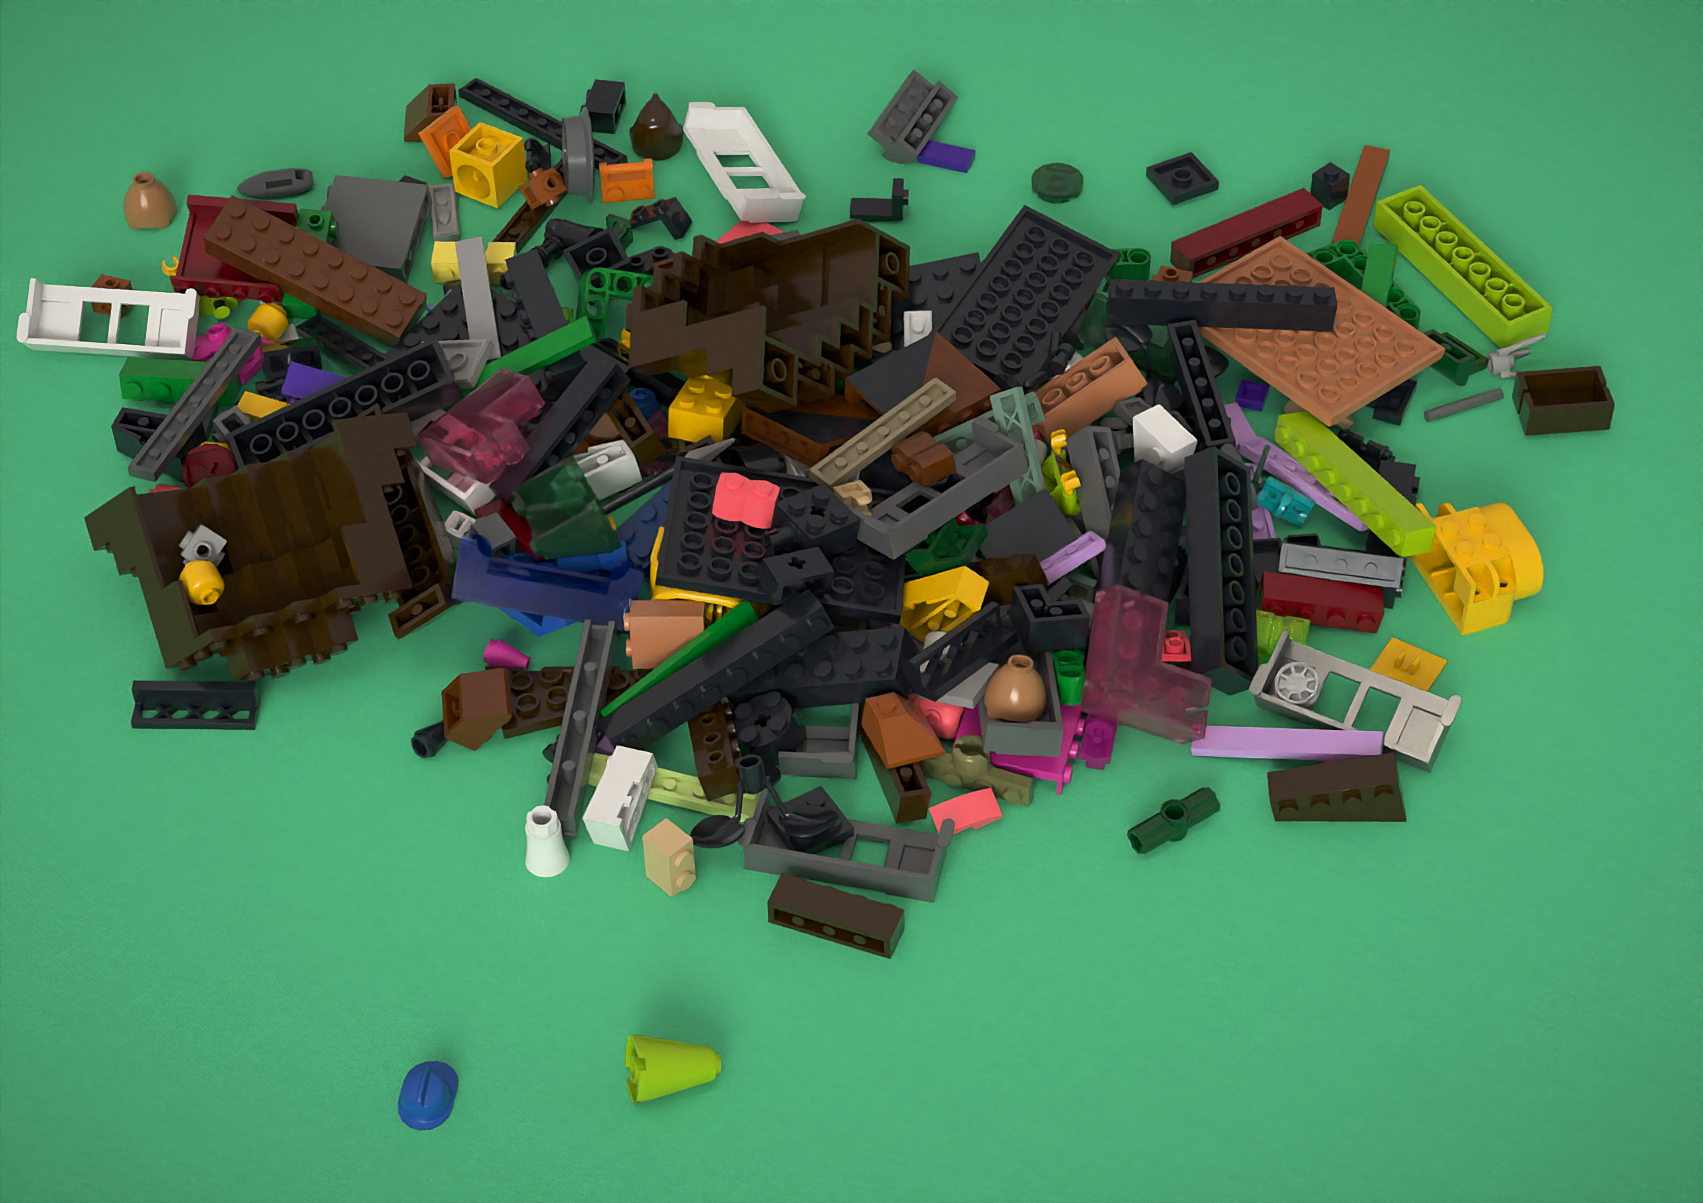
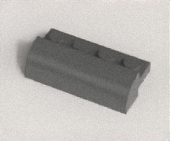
M913 70L867 134L886 149L882 155L885 159L899 164L912 162L926 145L958 96L939 80L933 86L917 71Z

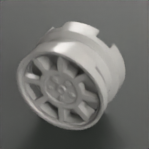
M1303 662L1286 664L1278 671L1275 677V689L1279 699L1305 709L1311 708L1317 702L1321 692L1317 673L1308 664Z

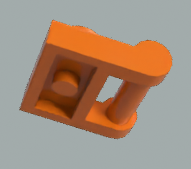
M652 158L644 159L643 162L607 165V162L599 163L603 203L655 199Z

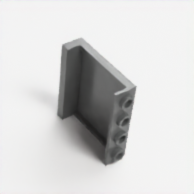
M335 175L333 184L329 185L327 189L326 205L321 208V210L332 211L335 220L339 222V236L334 238V247L387 274H393V277L407 284L432 204L428 185Z

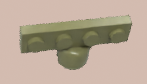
M969 734L958 738L955 741V748H952V754L945 753V755L918 761L925 778L936 779L954 787L959 786L973 791L992 788L996 798L1006 800L1011 804L1029 807L1033 799V778L994 767L990 762V751H983L982 737Z

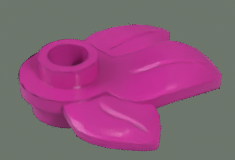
M218 323L211 326L206 331V334L197 336L195 352L191 357V361H205L210 358L213 353L217 352L233 330L226 323Z

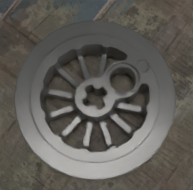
M584 107L581 115L562 118L563 173L565 188L567 189L566 193L569 195H585L587 201L592 203L595 184L594 145L591 120L587 107Z

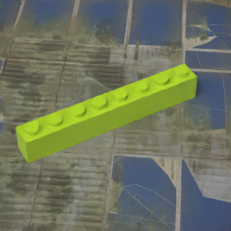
M1306 410L1278 415L1274 440L1400 558L1431 552L1436 525L1322 422Z

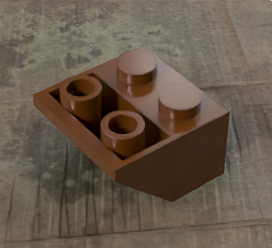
M455 83L429 84L406 106L404 142H422L418 133L451 107L458 106Z
M497 668L459 674L441 691L444 737L476 751L503 724H506L511 719L513 709L511 706V687L507 669Z

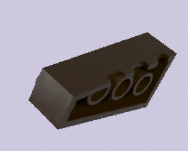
M1395 753L1267 772L1269 798L1275 821L1407 822L1403 790Z

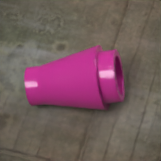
M491 639L483 657V662L488 663L489 667L505 668L512 671V667H524V671H527L531 661L530 656L523 654L501 639L498 641Z

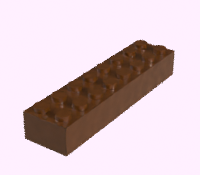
M231 195L204 236L207 254L266 284L280 285L282 292L390 347L399 342L418 323L427 307L426 293Z

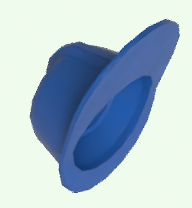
M427 1061L416 1065L407 1073L398 1100V1113L402 1122L416 1130H431L440 1126L449 1117L458 1087V1076L452 1067L439 1061Z

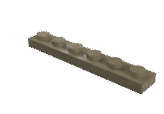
M935 377L810 468L809 478L819 485L825 484L833 491V487L845 483L891 449L893 445L899 443L956 401V391Z

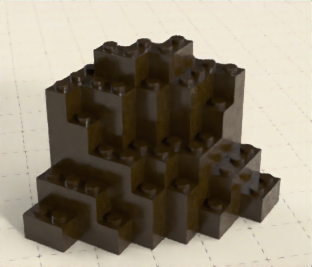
M861 219L851 220L781 241L763 231L724 243H718L704 235L693 237L692 256L683 251L674 253L672 269L665 270L661 268L654 270L653 285L647 288L642 285L633 288L632 303H628L626 308L625 330L630 332L629 368L647 377L675 370L692 379L707 375L731 386L733 397L768 413L797 407V398L808 403L833 397L835 382L845 380L846 377L852 375L855 363L872 360V346L890 342L891 302L909 298L910 246Z
M407 412L334 420L332 424L335 433L311 449L287 451L271 462L248 464L231 475L204 478L191 488L137 494L135 486L129 487L84 517L94 551L106 550L107 553H113L119 575L132 574V577L139 578L166 669L178 667L179 671L189 670L197 666L196 662L210 659L213 657V654L220 653V657H227L234 681L247 679V682H256L264 679L265 675L270 674L272 678H280L290 674L289 669L302 667L308 661H313L314 665H319L332 660L331 656L347 652V646L358 641L351 616L361 613V607L377 604L379 600H385V603H393L403 599L402 594L412 589L413 586L385 497L395 492L394 488L404 483L398 460L407 457V452L417 446ZM200 523L227 540L221 550L225 555L216 567L224 581V591L218 600L210 605H194L187 599L182 580H179L180 574L185 567L183 563L185 557L180 554L183 548L179 544L187 532L194 533ZM200 545L197 548V553L200 555L205 554L207 551V546Z

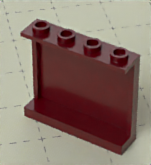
M188 194L186 204L189 210V217L176 276L170 275V281L175 293L185 294L187 289L192 288L198 295H206L210 298L229 297L240 301L252 299L265 303L282 302L284 292L281 291L280 285L266 284L206 253L204 236L229 198ZM241 199L294 227L297 226L299 213L295 203Z

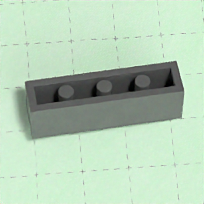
M1085 426L1068 438L1066 443L1072 470H1075L1081 484L1077 488L1086 533L1092 531L1107 543L1120 469L1110 427Z

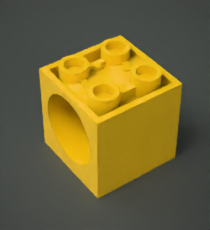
M479 122L449 150L455 192L497 209L520 185L528 180L523 138Z

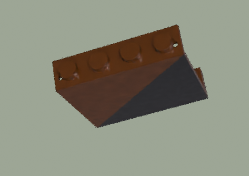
M935 331L846 377L845 399L851 405L864 399L883 416L935 377L955 390L956 401L905 437L907 439L922 431L935 437L993 410L990 396L1000 393L1001 388Z
M835 392L833 397L808 403L797 398V407L768 413L750 404L743 406L741 433L812 468L829 455L830 447L846 443L882 416L862 404L855 403L851 405L845 399V396Z

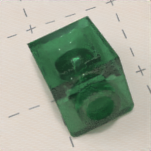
M608 214L606 217L607 228L611 227L625 251L633 242L631 220Z

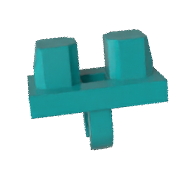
M1272 476L1268 477L1257 496L1259 505L1273 512L1275 517L1279 519L1282 517L1299 528L1303 525L1316 502Z

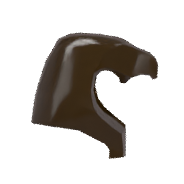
M654 93L640 111L635 124L629 129V135L636 154L645 159L652 158V160L659 161L669 159L680 151L684 130L683 126L676 121L671 110L660 99L658 93Z

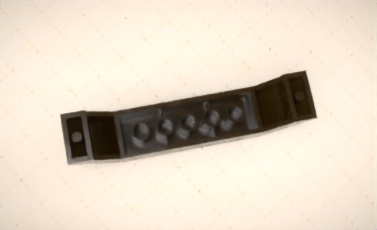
M376 403L355 418L385 415L386 413ZM410 450L407 452V457L398 460L404 483L394 488L395 492L385 497L413 586L412 589L402 594L403 599L398 601L399 608L388 614L394 636L397 639H402L423 629L470 599L429 479Z

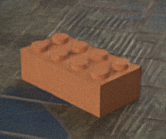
M1114 337L1067 369L1063 374L1034 392L1038 397L1046 419L1036 424V426L1050 446V435L1052 432L1065 429L1067 437L1070 438L1085 426H1091L1103 414L1112 412L1115 402L1124 401L1128 397L1137 395L1143 387L1148 385L1117 337Z

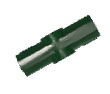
M1202 787L1181 800L1170 799L1165 801L1159 813L1128 830L1127 837L1131 842L1132 848L1138 854H1146L1167 841L1177 842L1186 837L1189 828L1220 811V803L1216 793L1209 787Z

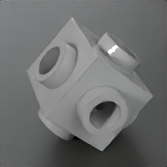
M200 523L195 532L191 533L188 531L179 544L183 548L180 554L185 557L183 563L187 565L194 560L210 561L217 567L225 555L221 550L227 540ZM200 545L207 546L205 554L200 555L197 553V548Z

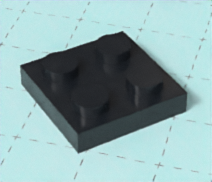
M1192 152L1146 167L1147 178L1172 205L1218 190L1219 181Z
M822 786L783 803L786 810L790 813H793L797 807L803 805H818L838 813L840 819L820 834L805 838L791 836L784 829V823L788 819L783 817L778 806L766 811L767 821L789 850L815 855L854 836V827Z

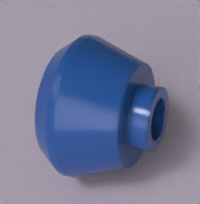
M637 388L629 393L648 423L654 421L660 415L661 404L651 390Z

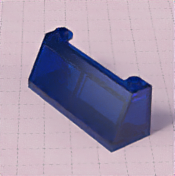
M464 532L461 538L451 599L582 623L585 622V619H590L593 625L608 626L609 621H615L616 629L625 630L624 614L630 613L631 601L639 600L644 573L643 564L627 561L619 562L612 568L610 578L492 557L491 543L485 536Z

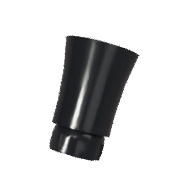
M556 218L550 219L547 222L544 238L548 236L557 237L563 243L565 250L604 229Z

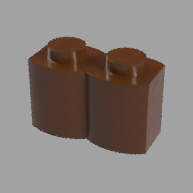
M919 432L892 446L893 455L891 460L894 467L898 471L909 475L913 482H918L922 486L926 487L956 472L953 453L944 444L936 442L927 432Z

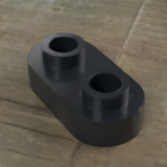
M658 246L633 255L629 259L635 273L653 276L651 264L672 258L674 253L669 248Z

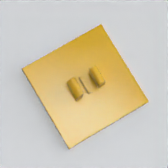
M1392 637L1369 670L1428 692L1447 665L1448 660Z

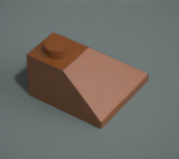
M895 692L865 700L861 725L887 769L945 755L944 747L917 705Z

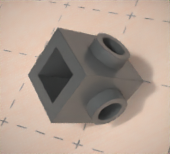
M235 405L213 419L212 438L214 442L226 443L230 446L226 434L253 421Z

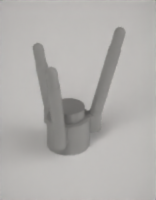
M1542 333L1511 346L1499 348L1496 352L1487 353V358L1489 359L1487 366L1490 374H1499L1500 379L1515 378L1516 372L1510 371L1511 368H1514V358L1531 353L1530 349L1515 350L1545 339L1546 334Z

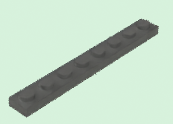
M234 328L128 466L129 476L152 482L158 480L261 344L260 333Z

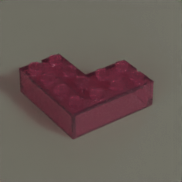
M501 368L415 436L433 465L488 484L501 476V472L506 469L505 466L507 464L514 465L523 458V454L531 449L518 426L525 420L535 417L538 414V410L545 405V402L529 376L519 373L515 374L513 371Z
M1118 584L1096 592L1080 711L1180 744L1205 738L1208 711L1200 710L1185 715V712L1209 705L1212 679L1161 661L1169 602L1147 594L1140 596L1141 592Z

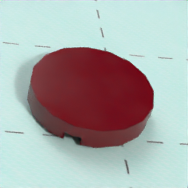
M203 444L193 448L186 460H184L182 478L186 488H191L204 478L231 475L239 467L235 456L227 448L218 444Z

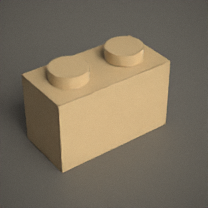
M665 818L642 836L646 877L673 898L682 890H687L696 880L693 839Z

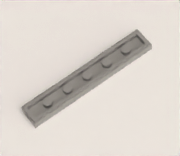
M482 236L456 241L455 246L469 339H491L495 345L486 362L488 364L502 356Z

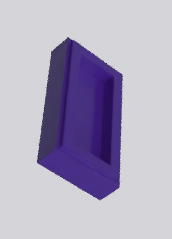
M928 140L918 155V162L967 173L975 159L976 150Z

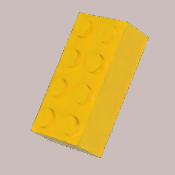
M707 375L693 379L689 377L669 407L668 437L697 442L711 435L716 443L727 440L741 420L743 406H746V402L733 397L732 387Z

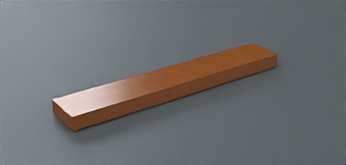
M1364 145L1332 243L1347 239L1361 245L1389 159V149Z

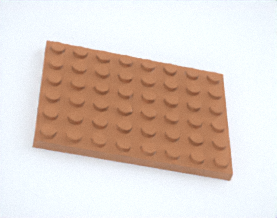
M1281 236L1198 282L1334 287L1338 306L1332 332L1198 327L1201 336L1329 427L1442 359L1445 353L1444 347Z

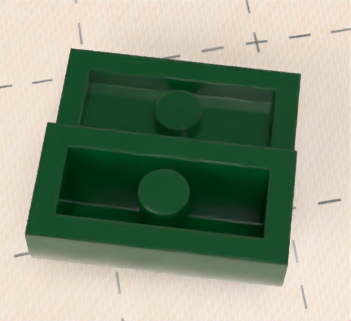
M1432 329L1423 333L1445 348L1442 359L1430 365V367L1458 386L1466 385L1470 375L1486 369L1489 361L1488 358L1448 332L1440 334Z
M954 517L928 534V538L906 551L905 556L915 571L924 577L962 566L968 567L989 533L985 524L958 526Z

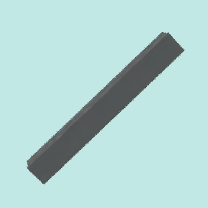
M585 619L544 802V806H549L551 810L556 811L561 823L562 836L576 837L600 728L598 721L602 718L600 711L604 708L618 643L615 621H609L608 626L592 625L590 619Z

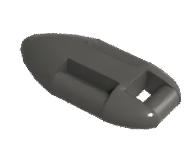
M289 168L254 175L239 184L237 190L246 196L269 199L304 193L311 189L314 183L311 171L303 168Z

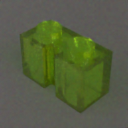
M1256 610L1258 659L1272 656L1283 630L1290 633L1292 641L1307 646L1310 620L1286 616L1285 618L1275 616L1274 613Z

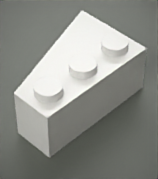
M1160 404L1133 417L1134 462L1143 458L1168 472L1184 465L1185 457L1194 454L1197 439Z
M624 440L588 447V452L570 456L545 489L560 512L567 516L641 482L642 478L633 452Z
M617 745L613 755L608 757L604 774L583 816L586 830L589 832L594 844L630 851L658 767L653 753Z

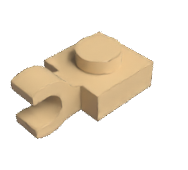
M861 480L833 487V493L844 504H848L863 514L872 517L871 512L867 508V504L872 502L871 490Z

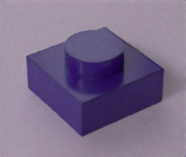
M1242 379L1235 402H1237L1239 407L1262 412L1269 395L1270 385Z

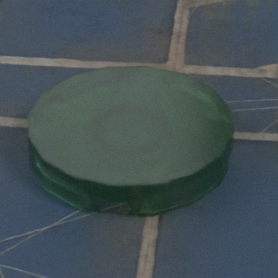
M1064 163L1042 165L1032 175L1031 189L1043 201L1066 203L1069 202V198L1075 196L1076 199L1082 193L1083 175L1075 167Z

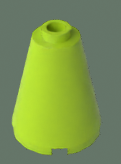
M641 1034L631 1035L627 1038L625 1047V1068H629L631 1078L626 1079L629 1097L632 1103H643L714 1081L716 1074L721 1072L720 1054L715 1053L711 1046Z

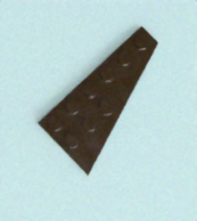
M575 666L543 667L540 671H524V667H512V671H508L513 713L511 719L501 726L504 739L562 725ZM612 666L604 708L654 669L620 670V666ZM485 667V670L496 669V667Z

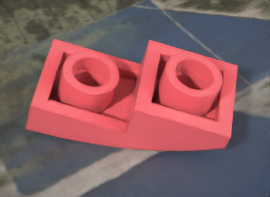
M1162 631L1158 653L1160 662L1191 661L1189 639H1187L1186 631Z
M992 788L961 795L929 808L938 833L940 832L943 820L952 819L955 822L953 835L970 827H973L974 830L979 829L1004 817Z

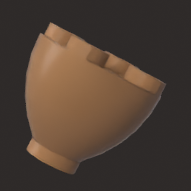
M140 172L133 177V183L125 194L123 204L124 216L129 227L132 229L154 227L165 229L171 224L170 220L174 218L177 212L175 198L170 190L161 181L155 179L154 175L150 172Z
M1011 656L1008 659V663L1000 667L988 682L984 694V704L987 707V715L990 718L1029 724L1036 721L1037 717L1041 716L1045 711V685L1041 676L1033 667V660L1028 656Z

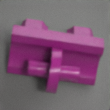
M1088 711L1079 752V759L1086 760L1087 768L1103 770L1105 763L1110 764L1119 716L1112 715L1107 717L1105 714H1096Z

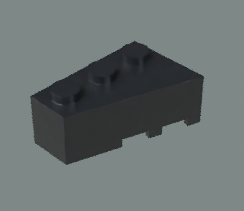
M892 448L863 468L859 473L858 479L867 487L896 492L913 483L909 475L898 471L894 467L891 460L893 455ZM953 475L948 476L931 488L939 493L945 492L951 485ZM922 495L917 496L910 502V512L917 510L931 500Z

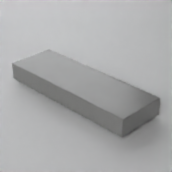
M454 183L428 186L432 199L430 215L434 244L435 241H460Z

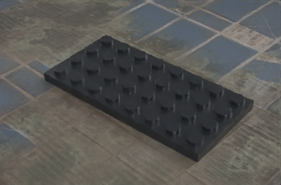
M1024 205L929 334L937 331L992 381L1000 373L1013 376L1023 386V382L1040 371L1050 351L1051 333L1055 330L1060 331L1063 341L1118 262L1120 254Z

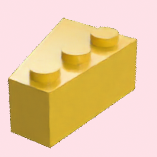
M966 566L905 582L902 613L898 626H905L909 634L923 643L925 642L926 635L930 632L941 631L948 633L980 610L989 582Z

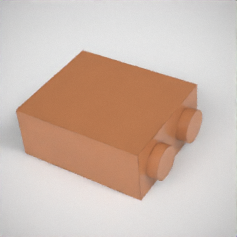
M694 600L631 601L630 613L624 614L625 631H630V638L626 639V656L632 657L633 669H655L706 630L705 602Z

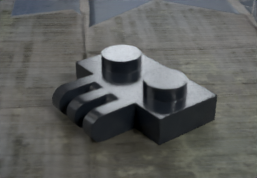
M1407 379L1365 405L1366 407L1374 408L1373 419L1400 426L1416 392L1417 381Z

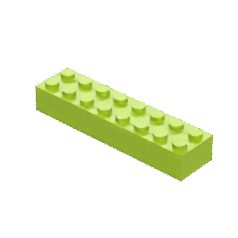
M1421 184L1376 202L1373 227L1391 244H1397L1398 251L1497 346L1505 348L1542 333H1548L1553 307Z

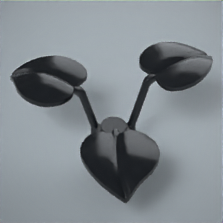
M1106 321L1102 327L1107 342L1117 337L1127 353H1134L1140 348L1143 350L1146 371L1145 380L1148 385L1143 387L1141 392L1135 395V397H1140L1151 407L1160 404L1166 411H1177L1182 404L1183 397L1179 389L1175 387L1177 381L1176 374L1171 380L1163 374L1151 376L1148 346L1145 343L1152 339L1153 333L1148 325L1107 324ZM1204 345L1214 377L1216 378L1227 370L1229 361L1217 350Z
M750 752L749 755L741 757L736 763L740 782L737 783L738 792H735L737 793V802L734 817L730 818L726 815L707 817L692 829L689 836L693 839V845L702 848H722L735 843L745 833V827L738 823L741 819L743 794H757L764 789H768L783 817L788 819L784 823V829L791 836L805 838L820 834L834 825L840 817L835 811L818 805H803L797 807L793 813L788 812L773 787L781 778L779 768L763 761L760 756Z

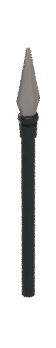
M730 438L691 450L685 457L712 461L735 442V439ZM670 465L663 472L576 518L573 522L584 528L663 484L670 482L673 478L675 465Z

